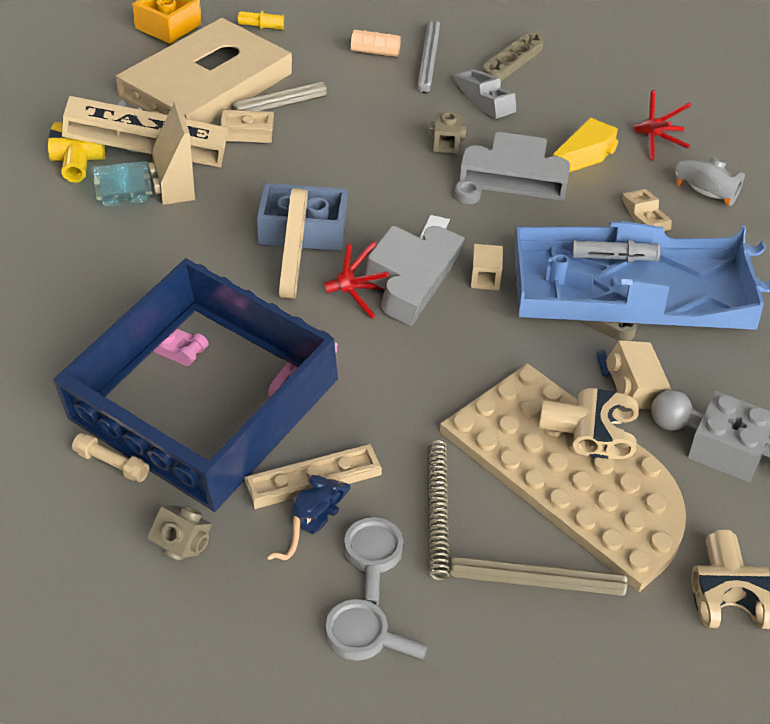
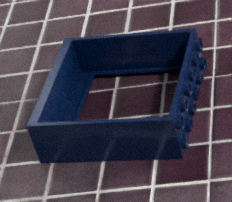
M185 258L59 373L53 381L68 420L128 458L136 456L142 459L145 463L149 464L150 472L213 512H216L242 484L244 477L249 476L338 380L335 342L329 333L308 325L300 317H294L286 313L276 304L262 300L252 291L244 290L233 284L228 278L220 277L209 271L204 265L196 264ZM195 311L276 357L298 367L210 461L106 398L124 378Z

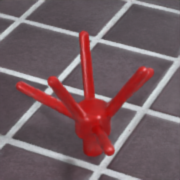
M651 90L649 119H645L644 123H636L634 126L636 133H644L646 136H649L650 160L655 159L654 136L662 137L686 149L690 148V144L663 131H684L685 128L683 126H672L671 121L665 120L689 108L691 103L688 102L659 118H654L656 92Z
M372 241L350 266L352 245L347 244L342 272L336 274V279L324 282L327 294L340 289L343 293L348 291L371 319H374L375 314L354 289L385 290L374 283L364 282L386 278L389 273L380 272L354 277L353 273L376 246V242Z

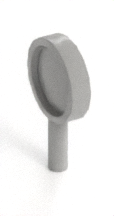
M377 517L363 518L351 525L344 538V551L346 559L353 567L366 572L365 600L378 606L380 573L395 567L401 560L404 541L401 531L395 524Z
M359 599L344 601L335 606L327 616L325 625L327 643L335 654L344 659L355 661L370 659L378 654L383 647L423 660L426 656L428 645L389 633L386 615L377 605L369 601Z

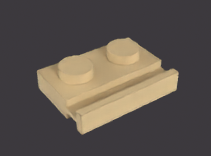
M223 110L221 126L228 128L226 141L272 143L274 112Z

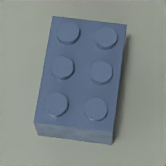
M264 184L257 216L258 245L284 246L292 188L307 189L308 192L302 248L343 250L348 212V189Z

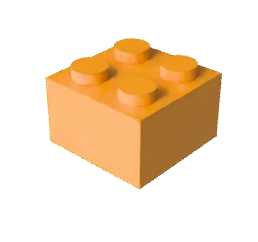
M137 0L132 3L135 28L169 44L201 25L200 0Z

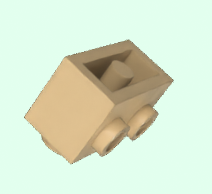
M618 340L606 360L607 368L612 375L617 392L633 397L639 404V409H651L653 400L657 395L671 390L653 346L649 342Z

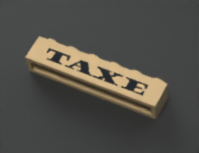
M69 96L63 115L62 137L152 154L154 144L168 115ZM185 119L190 132L192 162L221 168L228 128Z

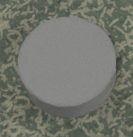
M471 180L460 181L455 185L454 198L463 204H474L481 198V186Z

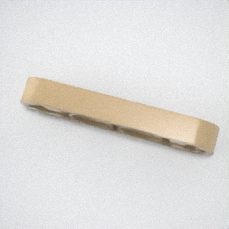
M292 188L280 277V298H296L307 210V189Z

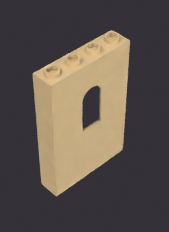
M220 18L115 76L117 93L119 98L137 108L141 107L143 111L168 115L173 103L180 101L185 119L210 124L222 116L223 110H233L234 102L253 98L291 75L292 53L224 18ZM222 47H234L239 50L237 56L211 71L195 63Z

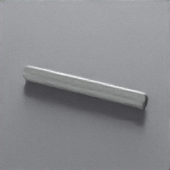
M430 20L427 24L417 88L420 92L425 91L427 93L431 90L440 23L438 21L433 22Z

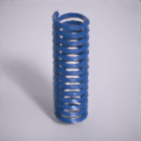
M605 350L597 353V358L602 376L607 377L611 373L607 368Z

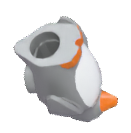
M711 157L710 161L682 160L675 166L676 186L679 187L686 180L695 191L710 198L724 200L727 206H732L736 201L743 185L745 173L739 172L736 175H732L724 168L726 162L716 157Z

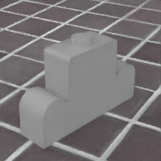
M496 132L492 150H488L480 145L466 148L461 164L460 181H474L484 190L565 201L570 163L558 156L545 158L547 139Z
M392 226L380 242L375 241L376 246L368 254L369 257L364 275L380 272L389 273L386 278L369 281L385 289L381 302L383 311L387 315L412 326L458 260L465 238L443 227L431 226L425 230L421 239L396 226Z

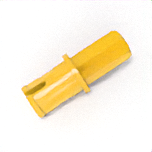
M240 11L238 13V24L259 26L260 30L262 28L283 30L284 15L264 13V11H261V14Z

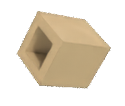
M474 244L471 288L500 290L503 246Z

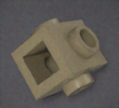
M452 112L436 113V123L430 122L429 138H434L433 152L459 154L460 140L465 141L467 126L462 125V114Z
M179 505L161 506L147 539L163 547V552L167 556L183 560L184 557L199 556V553L205 549L209 541L208 533L212 524L202 519V513L192 507H181Z

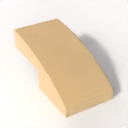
M647 189L622 193L623 203L635 223L663 226L664 231L671 230L672 220L658 209L659 199Z

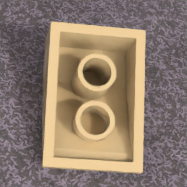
M180 101L173 103L152 149L153 162H148L150 178H153L155 195L160 194L163 205L195 200L190 132Z

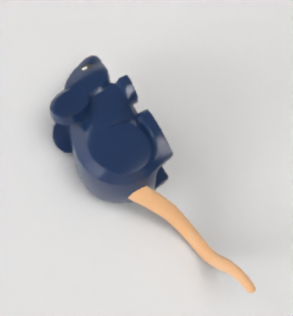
M312 475L309 483L313 487L299 492L292 501L293 537L290 549L286 554L274 552L267 559L279 558L280 560H288L296 551L300 528L312 534L323 528L328 522L327 516H334L339 512L336 504L348 493L351 488L350 484L334 479H326L319 475Z

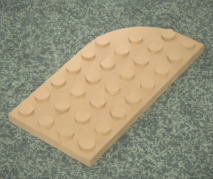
M528 363L440 424V433L614 573L626 575L627 583L638 592L660 575L676 556L685 531L686 509L679 486L667 468L639 444H637L636 452L626 459L590 457L581 455L574 450V433L539 428L543 400L577 405V399ZM626 443L615 444V446L619 448H626L630 446Z

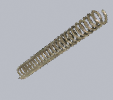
M441 440L432 441L427 447L429 491L428 562L429 575L436 580H445L450 576L448 572L450 570L448 567L449 539L447 538L449 536V528L447 527L449 524L447 521V444ZM434 443H442V444H443V446H441V445H435V446H432V447H431V445L434 444ZM434 448H442L444 451L435 450V451L432 452V449H434ZM435 506V507H445V508H435V509H433L432 507ZM434 528H436V529H443V528H445V530H435V531H434L433 529H434ZM434 539H436V540H444V539H445V542H444V541H436V542H434L433 540H434ZM434 545H437V546L446 545V547H433V546H434ZM433 551H446V553H434ZM434 556H436V557H444V556H445L446 559H444V558L434 559L433 557H434ZM434 562H437V563L446 562V564H437V565H435V564H433V563H434ZM434 568H439V569L446 568V570H436V571H435ZM434 574H446V576L436 577Z

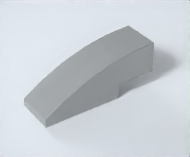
M470 69L453 75V80L461 91L486 114L497 119L517 112L515 93L501 88L500 78L476 69Z

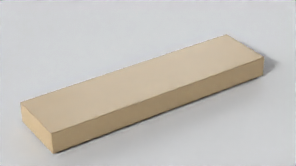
M371 444L245 476L244 485L253 508L258 509L291 500L299 492L313 487L309 483L312 475H319L326 479H334L350 484L380 476L382 467Z

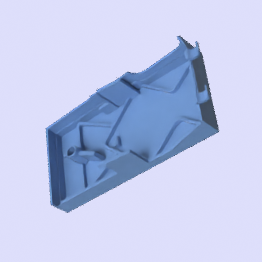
M627 221L610 222V227H516L513 252L519 317L753 330L758 328L764 305L761 292H770V281L763 282L756 277L750 256L762 254L766 247L764 241H761L757 246H750L745 242V225H742L735 235L726 238H671L664 233L663 226ZM576 240L627 243V240H634V243H660L659 262L633 260V263H626V260L572 258V242Z

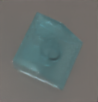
M148 161L92 167L97 204L103 203V207L119 206V201L130 200L131 204L146 203L147 198L152 197Z

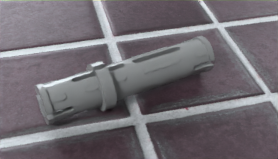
M573 240L572 258L626 260V263H633V260L659 262L660 243H634V240H627V243Z

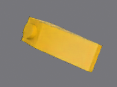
M590 118L553 156L566 159L570 163L569 172L602 162L609 154H613L617 148L618 140L616 136L618 128Z

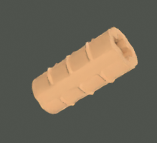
M353 30L351 51L384 55L386 57H398L401 36L366 30Z

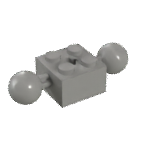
M677 390L664 391L653 400L651 415L654 422L662 429L675 431L682 429L686 425L697 429L688 459L750 483L762 455L770 458V411L718 391H715L705 414L694 410L690 399L684 393Z

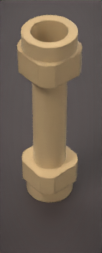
M80 433L73 441L72 450L77 452L78 455L86 459H90L93 456L122 470L125 478L142 482L148 475L149 464L136 456H132L129 459L99 445L96 437Z

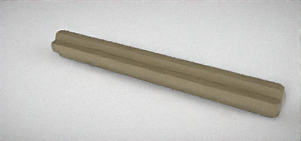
M455 556L451 560L450 573L455 578L620 596L626 594L628 585L627 576L624 574Z

